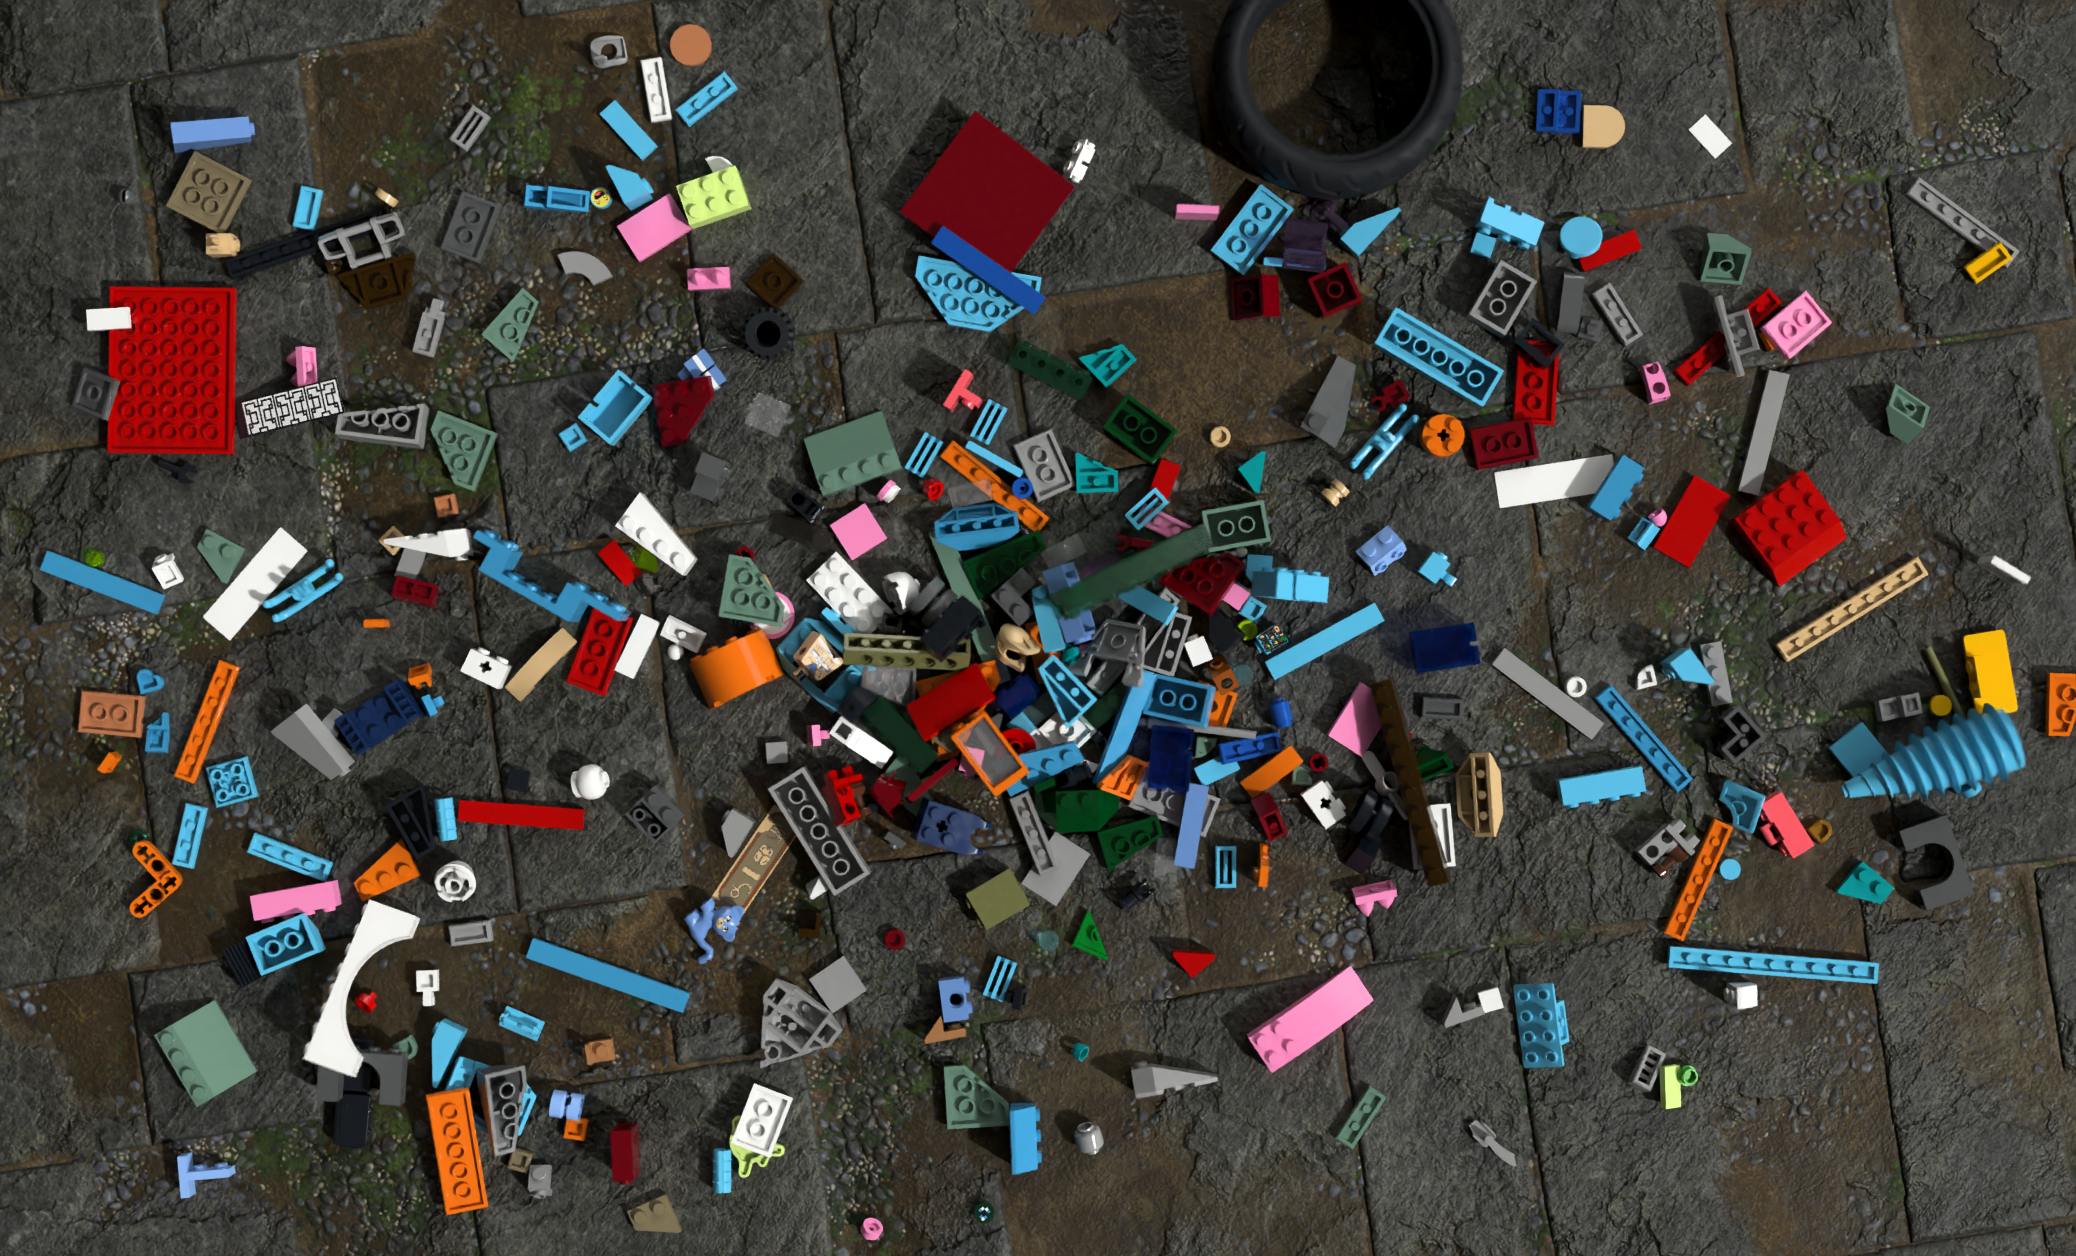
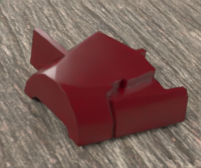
M894 770L891 776L881 774L869 792L872 799L876 801L891 819L895 816L891 810L896 805L904 802L902 798L907 782L893 778L897 770Z

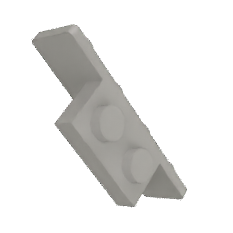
M1722 295L1715 296L1713 308L1716 314L1719 313L1721 321L1718 322L1720 332L1725 334L1726 342H1724L1727 354H1730L1732 362H1730L1732 373L1736 374L1737 377L1745 376L1740 355L1760 349L1749 310L1745 309L1728 315Z

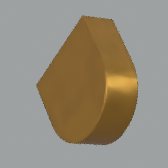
M1821 819L1813 821L1805 828L1819 845L1823 844L1832 834V827L1829 822Z

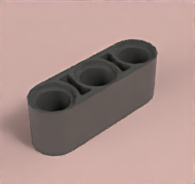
M1562 272L1555 320L1556 332L1577 334L1585 282L1584 274Z

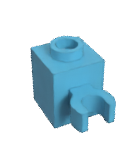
M1434 551L1430 552L1416 572L1431 584H1436L1441 579L1447 585L1452 586L1457 580L1446 572L1450 563L1446 561L1448 557L1439 551L1437 553Z

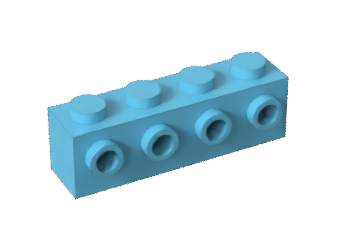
M1632 766L1555 780L1559 804L1566 805V808L1579 807L1578 803L1587 802V805L1597 804L1599 799L1607 798V801L1620 800L1622 795H1628V798L1641 796L1640 792L1646 791L1642 766Z

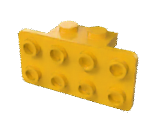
M1994 630L1965 635L1962 641L1974 709L1982 715L1984 704L1989 703L1996 710L2002 708L2006 713L2016 712L2018 705L2005 632L2003 630Z

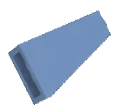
M248 116L170 123L175 153L252 142L251 135H255L254 123H249Z

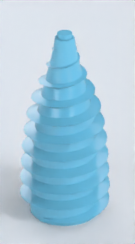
M1985 703L1982 715L1977 710L1970 708L1967 713V720L1959 714H1954L1952 726L1944 720H1939L1937 732H1934L1929 726H1925L1923 738L1921 739L1915 734L1910 733L1908 746L1905 747L1897 741L1892 755L1883 752L1879 763L1876 765L1871 763L1869 769L1861 774L1858 773L1857 776L1844 782V785H1841L1840 788L1844 798L1890 795L1893 799L1894 794H1905L1910 801L1912 792H1920L1927 800L1929 790H1936L1944 798L1945 788L1950 787L1960 795L1961 785L1968 784L1976 791L1977 781L1984 780L1989 787H1992L1993 777L2000 776L2007 783L2009 772L2024 768V753L2017 731L2006 711L2002 708L1996 710L1991 704Z

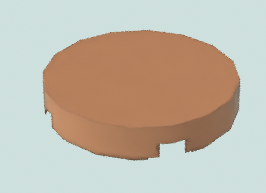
M688 24L681 26L674 32L670 41V49L672 55L680 64L688 67L699 66L709 58L712 43L710 36L703 28L698 25Z

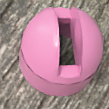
M1663 509L1654 511L1648 517L1657 527L1663 526L1667 521V515Z

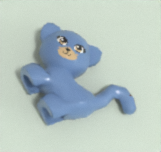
M710 897L702 903L700 907L702 912L695 908L686 915L684 920L689 927L691 937L700 948L705 950V954L698 957L697 961L699 964L708 963L713 958V948L704 940L711 927H713L717 934L722 935L724 940L733 942L735 932L739 928L741 917L745 911L742 906H723L718 910H714L715 901Z

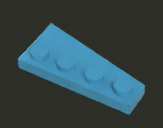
M1075 740L1018 754L1029 769V773L1006 790L1011 797L1084 761V757ZM1011 755L1004 758L991 759V763L1000 779L1018 766Z

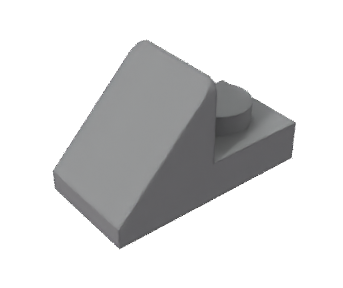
M1453 995L1441 1022L1447 1028L1484 1015L1485 1012L1483 1007L1475 1002L1468 1003L1463 1006L1464 1009H1461L1457 997Z

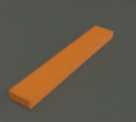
M952 440L940 455L942 459L999 505L1011 511H1016L1018 520L1031 531L1038 529L1040 531L1050 519L1027 499L1016 498L1007 483Z
M223 660L218 661L175 771V777L193 784L196 783L240 667Z
M1712 818L1663 929V933L1678 940H1684L1732 832V826Z

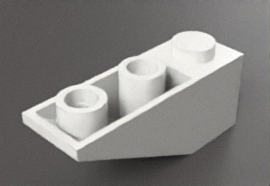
M844 716L839 718L829 734L881 769L893 754L891 749L853 722L851 723Z

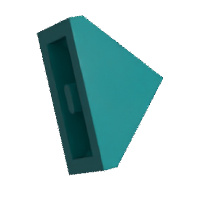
M1261 451L1237 469L1254 494H1259L1266 455L1264 451Z

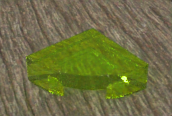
M643 547L637 567L657 573L658 561L656 556Z

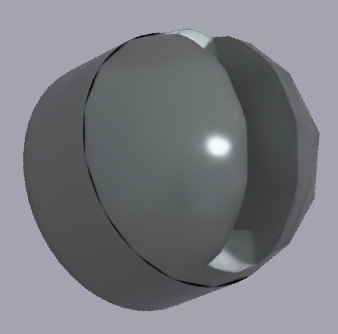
M124 188L118 191L117 199L121 204L130 206L135 202L136 195L132 190Z

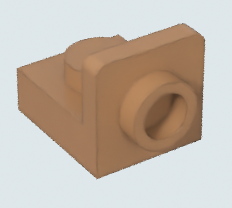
M613 1038L589 1041L585 1044L582 1054L583 1059L587 1060L588 1065L616 1059Z

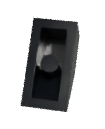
M1219 606L1213 615L1209 616L1210 639L1213 641V647L1220 653H1231L1247 635Z

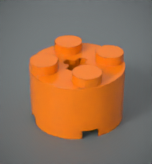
M1446 414L1437 415L1429 419L1421 427L1419 441L1423 449L1430 456L1444 458L1454 454L1461 448L1464 441V429L1461 422L1455 417ZM1443 432V435H1446V438L1442 441L1440 437H1437V434Z

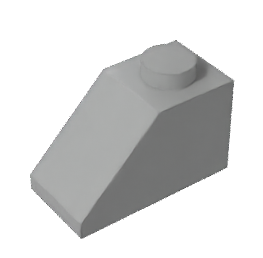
M733 808L731 811L727 810L721 820L724 822L721 828L727 853L731 858L735 856L756 822L736 808Z

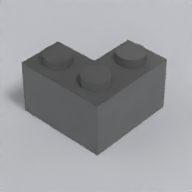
M702 452L694 471L697 475L690 493L716 503V500H720L723 495L724 488H722L724 480H728L731 475L732 469L729 468L731 464Z
M1024 567L1018 570L991 595L1018 626H1021L1035 613L1032 606L1022 595L1037 581Z
M1732 705L1717 718L1730 735L1716 746L1715 749L1729 764L1735 765L1766 738L1765 734L1739 705Z

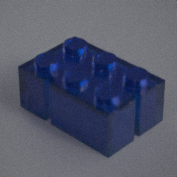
M1474 622L1409 632L1415 673L1481 664L1478 645L1470 646V642L1477 641Z
M1152 725L1149 736L1145 790L1164 792L1168 788V793L1187 794L1189 792L1192 752L1186 753V751H1190L1193 748L1194 729Z

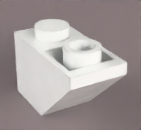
M1727 982V988H1724V999L1727 1001V1004L1737 1009L1757 1006V985L1752 982Z

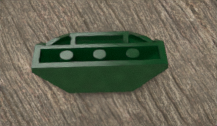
M1101 789L1041 791L1039 793L1035 791V808L1038 815L1057 833L1099 831L1119 809L1118 796Z

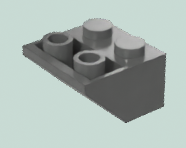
M657 784L625 815L655 844L687 813Z

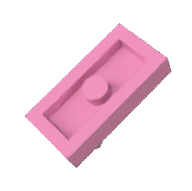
M729 267L687 269L689 291L731 289Z
M295 347V351L286 359L287 363L297 368V372L290 381L296 387L318 382L316 348Z
M1392 880L1351 888L1357 907L1366 916H1369L1374 901H1378L1380 905L1388 909L1394 897H1397V891Z

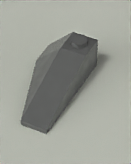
M1337 356L1298 428L1332 448L1336 447L1345 430L1356 369L1355 364Z
M495 1065L476 1070L478 1091L493 1156L496 1157L514 1152L519 1132L520 1112L523 1110V1096L527 1089L525 1065Z

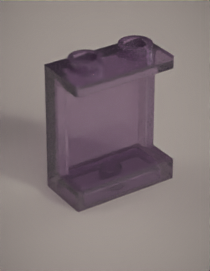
M1288 218L1284 232L1282 268L1323 273L1327 256L1325 251L1328 223Z

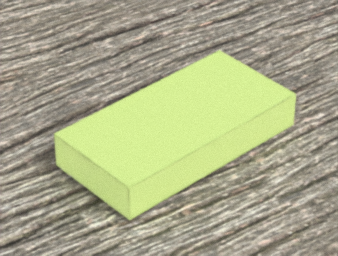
M1680 1065L1659 1066L1661 1108L1681 1107V1084L1677 1079Z

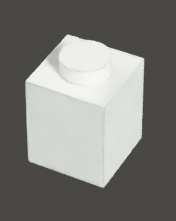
M1198 634L1186 638L1187 642L1184 643V648L1192 667L1213 659L1204 636L1199 637Z

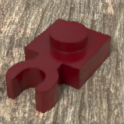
M1401 379L1382 389L1385 394L1384 396H1376L1371 401L1374 403L1380 400L1382 407L1378 408L1377 411L1382 412L1386 409L1387 404L1390 403L1392 408H1394L1411 396Z

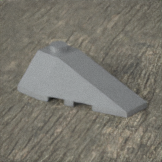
M1146 1061L1134 1063L1135 1066L1131 1067L1136 1099L1164 1094L1163 1091L1167 1088L1174 1091L1182 1090L1185 1084L1194 1087L1218 1081L1215 1073L1147 1064Z

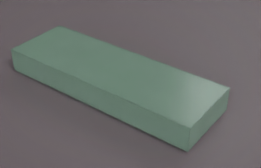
M1368 1085L1335 1135V1138L1353 1149L1387 1097Z

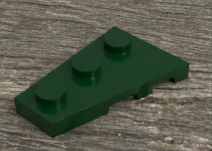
M1158 814L1097 831L1109 871L1121 862L1126 861L1140 849L1145 848L1163 836Z

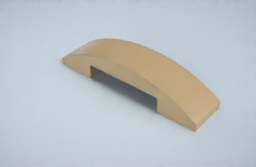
M561 628L527 661L505 688L521 702L541 678L578 641L564 628Z

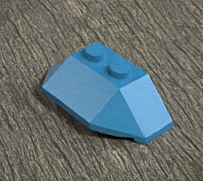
M997 503L953 508L940 520L938 519L934 522L936 541L958 551L1000 546L1019 532L1017 512L1011 511Z

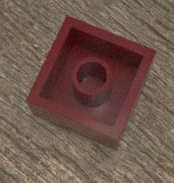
M1346 262L1313 276L1305 282L1322 320L1363 301Z

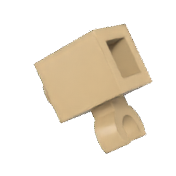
M206 233V255L211 257L237 256V252L240 251V241L237 239V236L231 233Z

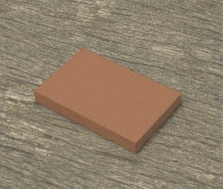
M81 691L78 732L141 738L146 696Z

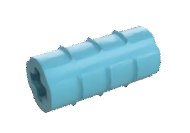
M452 797L434 799L435 821L437 823L439 841L457 839L456 817L454 815Z
M729 1148L713 1149L712 1182L714 1193L731 1192L732 1159L731 1149Z

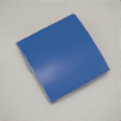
M1538 89L1536 132L1580 134L1582 92Z

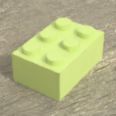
M736 166L676 186L687 220L692 229L751 209Z

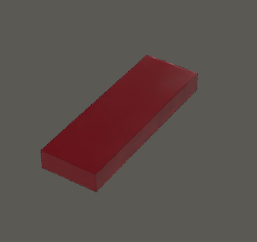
M956 757L952 758L904 799L909 804L913 803L959 764V761Z

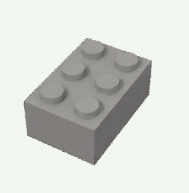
M1500 260L1494 267L1465 318L1500 338L1504 337L1537 281Z

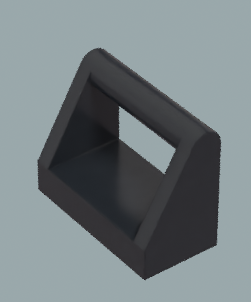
M1534 318L1528 322L1511 343L1542 370L1550 365L1565 345ZM1531 327L1556 347L1548 358L1523 338Z

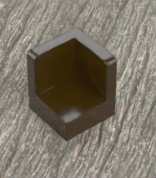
M801 911L798 937L819 938L821 936L822 911Z

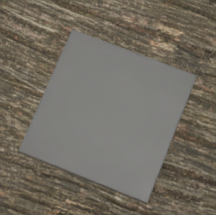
M844 955L809 979L832 1014L867 991V988Z

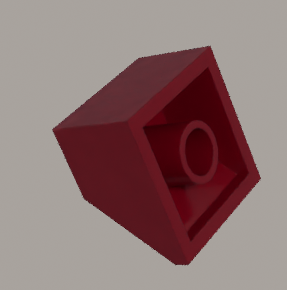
M1257 274L1230 279L1232 321L1280 317L1278 275Z

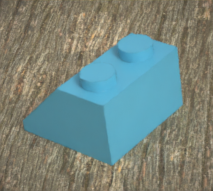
M612 165L606 166L622 200L631 211L653 200L651 193L654 191L645 177L641 178L637 173Z
M1679 648L1660 663L1663 666L1661 670L1668 679L1712 685L1715 683L1690 648Z

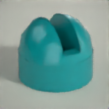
M1082 1043L1073 1045L1074 1049L1071 1050L1072 1056L1079 1061H1083L1088 1055L1089 1047Z

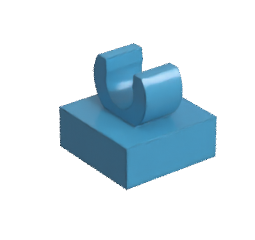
M428 694L420 699L428 719L436 716L438 713L436 708L444 705L441 696L432 700Z

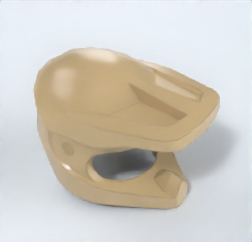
M1006 623L1002 625L996 637L994 653L1004 664L1018 672H1023L1026 655L1039 653L1041 647L1022 627L1013 623ZM1006 650L1017 652L1020 659L1012 660L1008 658Z

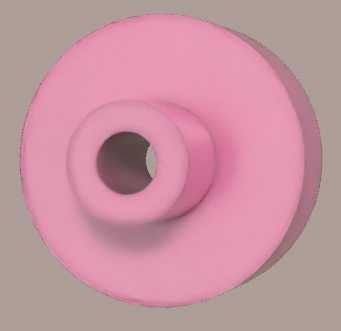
M867 1218L861 1226V1233L867 1240L878 1239L883 1231L881 1222L875 1218Z

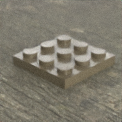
M194 151L166 206L217 233H225L252 180Z

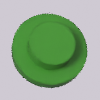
M1690 1065L1682 1066L1677 1073L1678 1082L1683 1086L1695 1084L1698 1079V1073L1695 1068Z

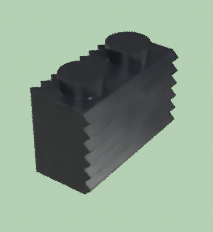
M246 939L222 951V961L226 967H230L233 972L232 980L237 986L240 985L241 988H244L268 975L267 973L261 976Z

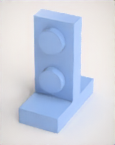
M192 1152L183 1153L177 1157L181 1198H190L196 1194L195 1180L226 1178L236 1173L235 1165H228L227 1162L214 1164L215 1167H207V1164L193 1166Z

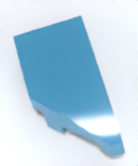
M163 712L157 721L147 726L149 729L147 730L145 752L168 753L169 713Z

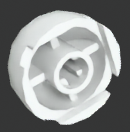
M894 572L884 576L883 578L886 579L882 582L884 592L889 603L894 602L896 606L893 608L894 611L898 614L908 612L906 609L919 595V590H921L919 581L916 578L913 579L906 572Z

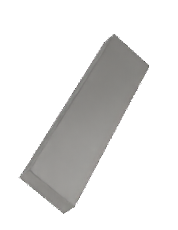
M1029 791L1010 798V804L1039 876L1060 869Z

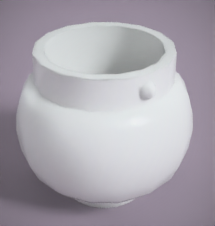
M598 765L583 766L571 775L572 791L578 798L583 797L588 800L600 798L609 787V776Z

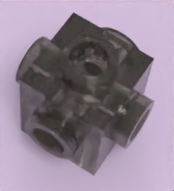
M884 613L882 622L877 624L875 634L905 636L906 628H903L904 616Z

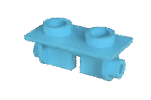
M506 1006L504 1013L501 1014L499 1019L500 1026L535 1041L538 1040L545 1024L544 1021L509 1006Z

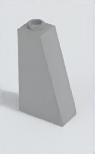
M307 703L271 731L275 737L330 780L338 775L342 778L351 771L349 766L355 762Z

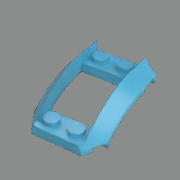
M803 618L776 648L782 668L796 682L798 681L792 675L797 669L793 664L795 661L793 656L812 631L822 634L843 654L844 640L824 621ZM848 665L824 692L808 677L801 683H798L833 714L838 711L836 709L837 706L867 677H870L874 667Z
M459 1056L454 1062L455 1066L444 1091L468 1086L470 1088L476 1070L491 1066ZM528 1084L522 1101L523 1110L520 1112L518 1122V1136L523 1131L537 1097ZM473 1112L475 1128L488 1133L485 1117Z

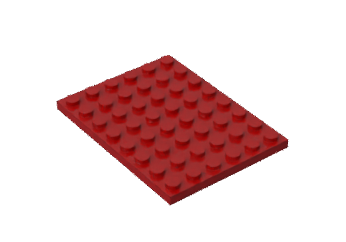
M110 287L109 308L129 307L131 329L109 330L108 376L119 380L120 384L108 419L107 453L234 455L237 289Z

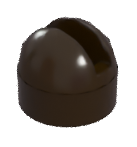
M337 259L324 261L330 277L341 271V266L335 267L334 265L339 263Z

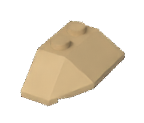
M1469 753L1467 759L1455 774L1458 817L1472 832L1474 837H1496L1503 816L1501 772L1491 753Z

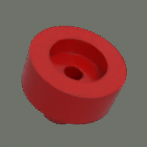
M935 478L926 480L922 484L923 495L932 501L937 500L943 493V483Z
M370 991L368 995L360 993L355 999V1003L362 1011L371 1013L377 1006L374 1001L377 995L373 991Z

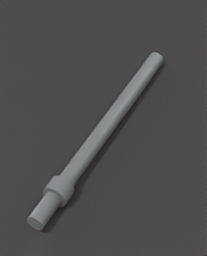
M1149 716V718L1140 717L1137 724L1148 726L1150 729L1159 727L1256 739L1257 731L1208 725V728H1203L1177 721L1157 719L1154 716Z

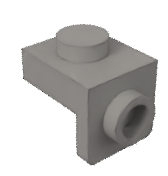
M530 1165L528 1191L531 1196L542 1199L552 1195L550 1188L551 1165Z

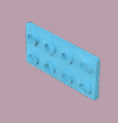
M1553 983L1514 985L1513 990L1524 1068L1564 1066L1562 1045L1569 1042L1564 1000H1556Z

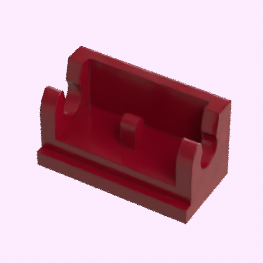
M397 575L391 596L397 601L436 609V597L440 595V590L437 584Z

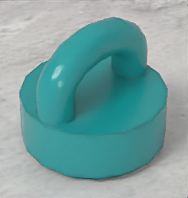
M1065 644V649L1062 650L1063 653L1061 654L1063 663L1070 665L1078 660L1081 656L1079 654L1081 651L1079 647Z

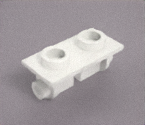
M1079 139L1073 145V154L1063 168L1064 174L1062 177L1072 178L1071 181L1077 184L1079 181H1082L1088 167L1081 163L1082 161L1090 163L1095 152V145L1088 142L1087 139Z

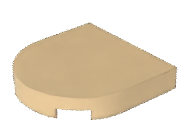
M1603 105L1582 106L1581 148H1609L1622 138L1625 131V122L1618 110Z

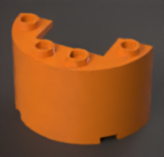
M754 628L746 632L747 636L737 639L735 636L725 641V646L721 648L714 646L706 650L707 655L702 657L700 654L690 659V669L710 710L762 684L785 675L764 629L759 631L758 628Z

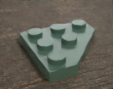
M438 411L431 427V432L440 448V453L450 471L451 478L454 484L476 491L498 434Z
M729 554L719 617L782 627L785 606L752 559Z
M965 1064L944 1066L948 1129L1010 1126L1009 1103Z

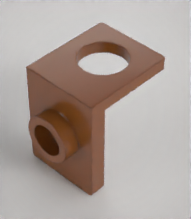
M1223 654L1204 663L1221 695L1239 687L1236 677ZM1224 679H1232V683L1228 687L1221 686V682Z

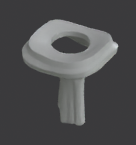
M603 36L591 42L592 61L597 68H607L627 62V49L622 36ZM607 44H612L617 48V55L611 60H608L607 56L601 54L602 47Z

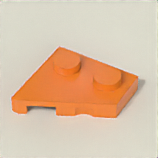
M1128 754L1096 787L1131 800L1148 762Z

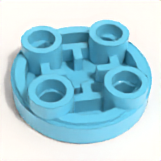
M1588 217L1572 218L1561 228L1560 244L1564 251L1573 259L1590 256L1599 250L1601 246L1602 230L1597 222Z

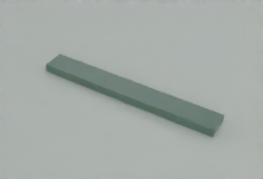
M935 531L929 533L952 590L959 597L961 595L965 596L981 609L985 626L982 629L977 627L971 634H973L972 639L982 663L996 660L1001 676L999 684L1011 680L1012 678L1006 664L1001 662L994 653L995 637L964 568L959 551L937 542Z

